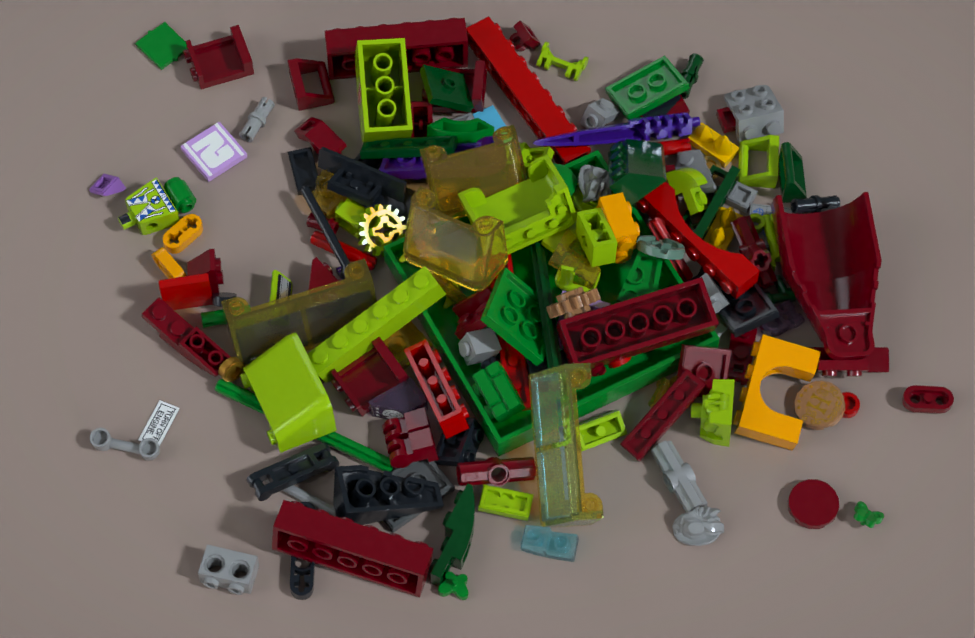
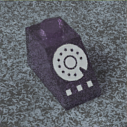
M412 378L405 380L368 402L371 416L382 419L404 417V413L423 407L426 412L428 411L427 399Z

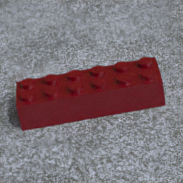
M465 18L325 30L329 80L356 78L355 53L358 40L405 38L408 73L420 72L423 64L429 66V61H434L435 67L440 69L468 67V37Z
M700 277L560 320L556 329L571 373L574 375L712 332L717 328L719 322L704 280Z
M283 500L273 525L272 550L314 562L315 564L416 597L421 596L429 574L428 571L434 548L421 541L413 542L404 539L396 533L388 534L379 531L378 528L372 525L364 526L354 523L353 520L347 517L339 518L330 515L322 509L314 510L305 507L298 501L290 502Z

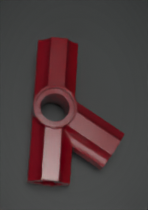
M750 215L737 218L731 222V227L739 244V252L760 270L757 281L759 286L763 290L777 283L770 264L772 261L771 255L767 251L763 239L759 238Z

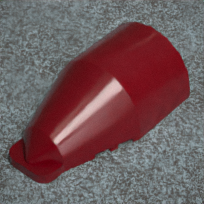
M863 192L858 198L841 207L807 214L784 212L782 196L776 195L771 204V211L783 276L819 339L822 341L826 354L833 360L866 358L875 348L872 330L876 307L875 294L879 281H877L878 272L882 262L869 193Z

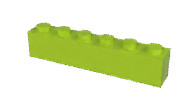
M426 266L307 353L318 376L326 384L334 379L330 371L333 369L337 372L341 371L374 348L371 343L378 337L383 341L446 295Z

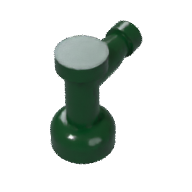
M780 274L775 275L777 279L775 285L778 293L771 294L769 291H764L773 304L788 300L791 302L797 301L791 288L787 289Z

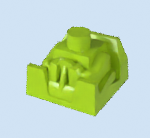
M713 379L712 389L707 395H703L702 403H692L691 418H701L700 437L714 445L726 447L730 445L735 379Z

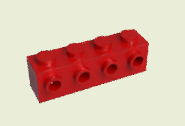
M426 339L404 349L446 439L469 429L466 418L470 416L464 403L459 405L457 402L460 396L455 385L449 386L448 384L451 378L446 367L440 368L439 366L442 363V359L437 349L431 350Z

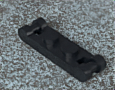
M321 443L250 474L246 481L251 488L256 490L255 495L258 500L265 501L274 493L324 471L335 470L336 466H339L340 463L336 456L331 455V449L328 444ZM268 479L270 483L264 485L263 481Z

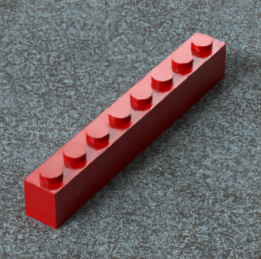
M488 16L466 28L468 46L479 61H485L488 73L538 139L578 131L576 126L572 122L569 123L561 106H557L554 103L549 90L541 86L536 73L529 70L524 57L516 53L511 40L504 37L498 23H494ZM590 145L550 146L554 151L553 160L556 164L561 165L568 164L591 152Z

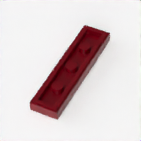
M686 369L620 445L640 462L706 388V385Z

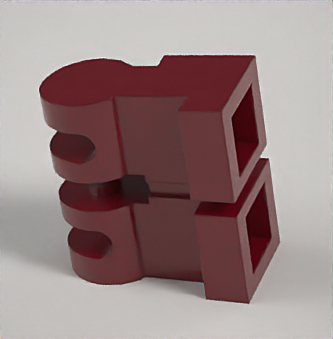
M424 407L404 413V417L391 418L383 423L382 429L392 467L404 468L413 462L428 459V462L439 460L430 422Z

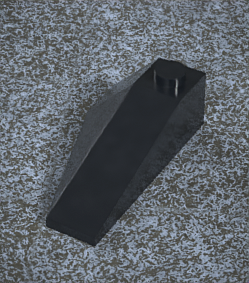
M363 465L336 466L333 505L336 517H347L353 520L354 523L365 525L441 509L444 506L437 482L411 476L403 478L392 475V472L385 470L383 473L369 470V467Z

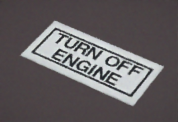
M159 400L138 440L142 441L146 438H153L160 446L180 408Z

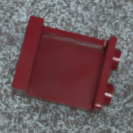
M239 25L230 27L231 35L195 46H192L190 40L185 41L187 49L183 50L187 64H192L193 68H190L193 82L198 81L201 90L254 74L253 62Z
M429 61V66L435 67L434 61ZM476 61L475 69H445L464 74L474 106L471 113L483 112L487 83L485 61ZM422 89V101H428L425 89ZM432 104V112L469 113Z
M380 337L371 342L374 348L339 372L335 369L330 371L334 377L331 382L339 393L344 391L348 397L344 401L352 412L357 410L361 417L411 383L407 373Z

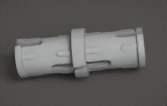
M262 97L254 112H250L248 122L239 133V136L244 141L248 136L247 142L251 143L260 127L262 128L266 124V118L275 106L271 99L265 103L267 97Z

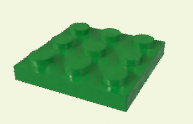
M505 267L498 274L480 320L518 350L525 358L538 366L543 362L546 353L537 293ZM559 316L555 317L556 325H557Z

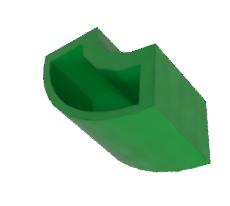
M443 117L427 125V137L455 135L457 136L458 143H474L485 136H494V126L479 118L456 121Z

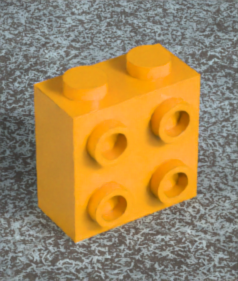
M622 192L599 197L597 208L601 207L618 242L615 260L618 264L631 259L633 250L636 248L637 237L640 235L639 225L632 218L631 204L625 200Z

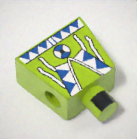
M157 177L125 199L128 212L118 217L123 230L137 225L142 235L170 228L179 221L178 211Z

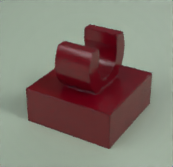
M521 20L513 26L517 33H513L509 39L514 43L519 39L521 40L515 47L518 51H524L527 46L536 49L541 44L532 29Z

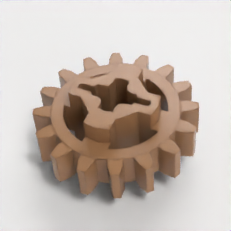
M578 287L557 295L558 302L547 306L546 309L550 318L563 315L564 319L590 311L589 304L601 300L597 288L584 292L583 287Z

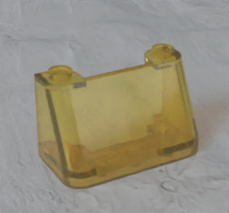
M514 125L497 129L493 134L494 143L450 155L446 154L443 147L436 145L419 149L429 194L438 219L449 221L467 216L458 197V193L470 188H479L486 198L528 179Z
M420 186L411 197L403 245L405 260L420 268L426 266L431 273L469 290H484L508 263L503 221L491 216H482L475 220L472 225L464 223L432 209L436 204L435 193Z

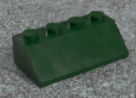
M626 139L622 143L620 141L615 143L609 149V187L614 194L623 192L625 200L629 201L631 206L667 181L664 147L661 143Z

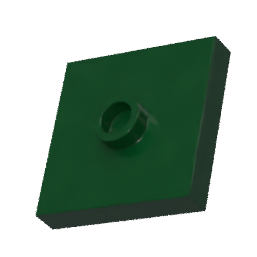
M422 65L420 74L429 104L469 113L472 111L474 106L464 74Z

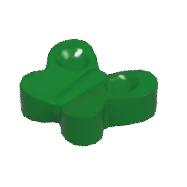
M857 502L854 508L855 514L853 517L855 520L860 521V524L863 526L866 525L869 528H873L875 524H880L884 518L882 512L870 511L864 502Z
M447 572L445 574V581L438 588L439 595L445 597L455 593L460 600H466L468 598V589L466 587L467 575L460 574L456 576L453 572Z

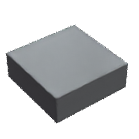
M736 181L725 203L747 213L758 191Z

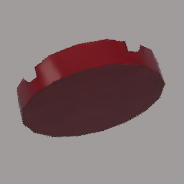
M807 479L799 482L792 488L788 498V511L790 515H792L796 523L808 529H821L831 524L839 510V498L835 490L828 483L818 479Z

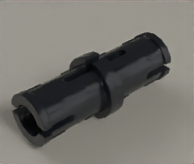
M813 195L810 198L792 199L791 211L795 214L816 213L840 207V199L837 195L827 197Z

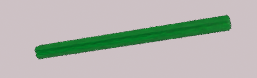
M223 379L218 380L215 386L216 392L264 414L254 393ZM336 432L316 439L381 471L392 472L394 469L390 464L389 457Z

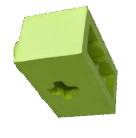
M601 207L577 212L575 233L591 267L615 263L618 242Z

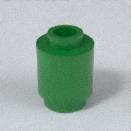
M173 177L164 184L165 192L178 213H187L194 208L196 197L184 180H181L180 177Z

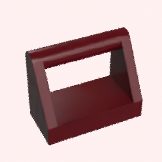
M300 58L288 60L289 75L299 111L331 105L335 102L325 62ZM318 71L324 94L306 93L301 75Z

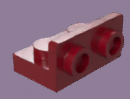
M490 286L482 288L453 305L452 310L459 317L458 326L454 334L460 340L467 332L481 330L487 326L480 319L492 292Z

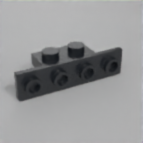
M325 147L319 150L318 167L334 174L328 181V190L368 207L373 204L380 194L399 202L405 200L406 181Z

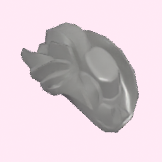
M583 165L581 167L579 186L583 194L582 202L584 204L597 201L599 197L611 195L612 190L609 187V172L607 170L592 165Z
M702 506L695 507L693 511L679 515L672 525L674 536L679 542L687 545L701 546L714 542L720 534L724 533V524L720 522V518L717 516L721 510Z

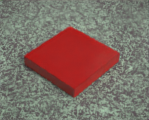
M208 273L159 281L162 300L173 310L213 305Z

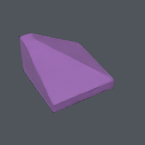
M104 173L89 191L101 196H108L122 192L126 187L119 177Z

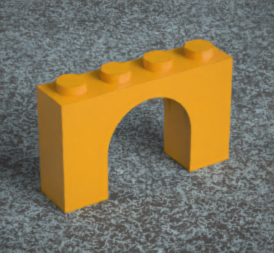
M764 334L759 342L755 341L751 350V356H754L753 364H748L745 378L749 379L747 387H742L739 401L742 402L741 410H736L732 424L736 425L735 434L793 451L798 444L803 420L771 410L761 397L760 384L764 378L773 374H784L810 382L816 373L821 351Z

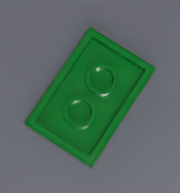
M665 55L605 88L606 94L627 120L637 118L690 89L689 83Z

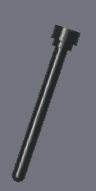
M303 186L301 193L342 267L341 277L346 285L358 282L363 276L359 267L350 263L311 189L308 186Z

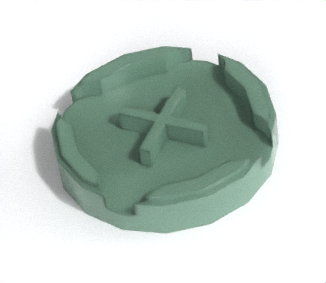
M643 235L637 239L636 249L647 255L669 260H680L684 257L685 247L677 241L668 238L656 241V237L652 235Z

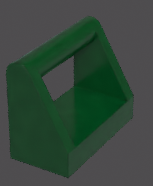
M784 142L781 144L779 153L778 173L783 203H791L792 199L807 198L802 156L791 143Z

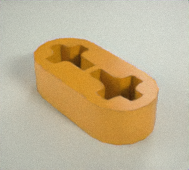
M188 214L172 226L163 235V244L167 252L171 254L180 253L196 240L203 232L201 218L196 214ZM190 224L193 226L196 224V228H188L187 225ZM173 239L174 241H176L178 239L179 243L176 244L173 242L170 244V240Z
M161 247L151 254L156 265L168 279L187 276L165 248Z

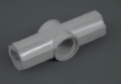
M663 441L653 448L652 455L663 472L664 482L668 490L676 494L685 512L693 511L695 507H706L708 503L696 484V477L691 466L687 462H683L672 441Z

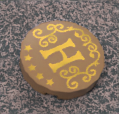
M814 381L803 386L797 393L794 402L798 418L803 420V424L806 427L815 430H824V428L836 425L843 417L845 411L844 396L840 389L826 381Z

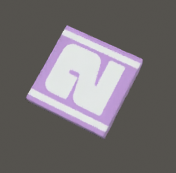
M217 122L181 145V151L208 182L247 158L245 150L220 122Z

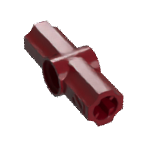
M490 457L485 461L458 463L456 476L459 486H466L467 483L471 485L493 484L494 486H502L507 482L534 480L536 466L533 457L511 459ZM501 467V471L497 475H491L495 468Z

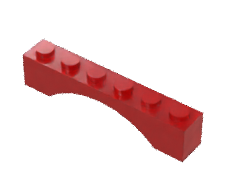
M664 182L636 202V206L642 213H647L652 219L655 217L661 219L672 240L681 243L685 247L687 256L692 261L698 262L703 267L704 272L720 284L725 293L731 294L737 299L757 283L760 270L743 254L716 248L702 240L689 228L679 212L675 189L667 182Z

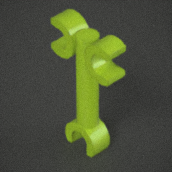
M757 213L751 214L752 221L759 224L755 225L757 233L762 232L763 228L765 230L772 255L770 264L773 271H775V262L781 261L772 213L771 216L770 214L763 216Z

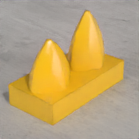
M702 122L688 136L690 138V143L688 144H691L697 150L700 149L704 155L724 168L739 153V147L732 143L726 135H720Z
M721 207L704 241L716 248L727 251L735 236L731 222L743 215L736 213L733 207Z

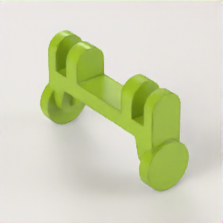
M545 41L536 66L540 67L544 61V69L549 70L551 65H555L567 70L565 77L569 79L572 73H575L573 80L578 81L582 71L587 66L589 57L585 56L583 60L573 63L564 61L553 56L550 51L549 42Z

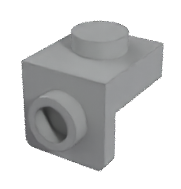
M602 98L587 106L580 120V125L586 129L604 126L617 119L621 111L614 107L612 102Z

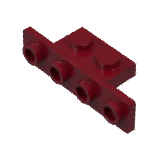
M807 347L821 351L816 372H822V376L825 377L837 376V372H847L848 377H860L862 372H889V348L875 347L873 352L866 358L853 360H833L826 354L824 347Z

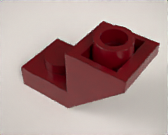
M310 117L294 130L299 139L310 142L318 157L319 150L322 147L339 154L347 147L346 143L328 125L314 117Z

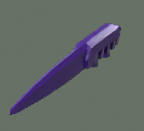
M686 112L629 119L628 123L600 126L537 139L533 141V144L537 146H580L624 142L626 139L649 141L650 137L655 139L672 138L674 134L682 137L683 135L692 134V127L700 126V118L691 117Z

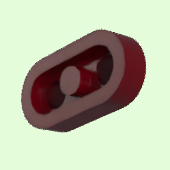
M913 385L905 390L902 397V403L907 410L920 413H946L951 409L954 402L952 392L945 387ZM911 399H916L918 403H913ZM936 400H941L943 404L936 403Z

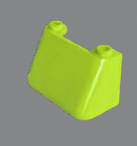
M548 154L530 163L528 167L529 179L485 198L484 193L479 188H470L458 193L465 213L484 252L489 258H502L565 230L575 223L577 214L569 189Z
M296 332L285 336L243 368V374L240 375L245 389L250 388L251 391H254L269 423L270 430L266 431L271 445H277L280 453L337 431L330 399Z

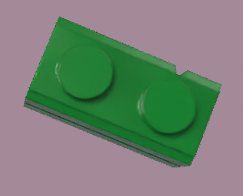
M495 361L485 369L473 374L472 378L475 383L472 387L479 398L483 396L487 405L483 407L490 419L495 418L501 423L526 408L499 361Z

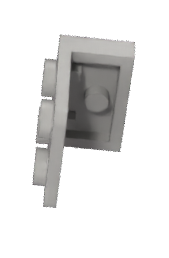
M757 85L748 89L735 90L724 95L725 102L736 119V139L739 143L744 140L784 133V110L768 85Z

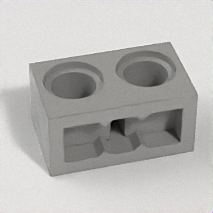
M207 545L198 571L200 583L212 589H217L218 587L226 588L231 593L238 595L243 593L251 594L259 569L258 557ZM216 565L222 567L218 572L209 571L211 567ZM244 571L247 573L243 578L235 577L237 572Z

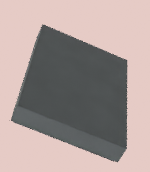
M428 459L413 462L407 467L396 468L392 471V475L403 478L411 476L437 482L442 499L455 490V486L434 461L428 462ZM421 513L384 520V522L394 533Z

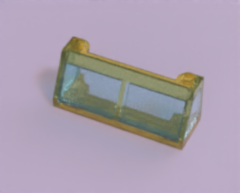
M590 363L563 364L528 376L541 528L592 525L604 518L601 499L594 493H585L578 420L576 390L583 389L589 385L591 381Z

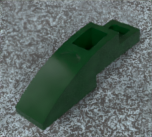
M467 483L464 491H458L454 500L456 505L452 512H447L442 523L445 526L446 536L440 548L442 553L439 559L435 558L432 561L428 571L431 573V584L438 587L445 580V574L449 572L451 566L462 569L471 547L475 522V501L473 486Z

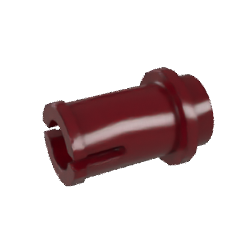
M311 212L307 218V227L322 231ZM326 218L336 234L339 222H336L335 218Z

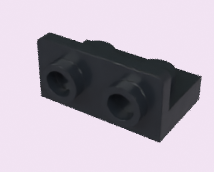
M466 418L469 429L446 439L442 432L436 448L439 460L434 461L437 465L457 466L461 462L475 461L479 445L484 438V431L475 418Z

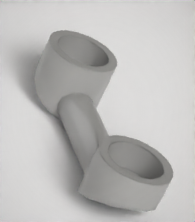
M96 428L90 434L91 444L99 451H107L113 448L141 454L142 458L147 461L154 460L160 453V446L153 438H146L138 444L114 439L105 428Z

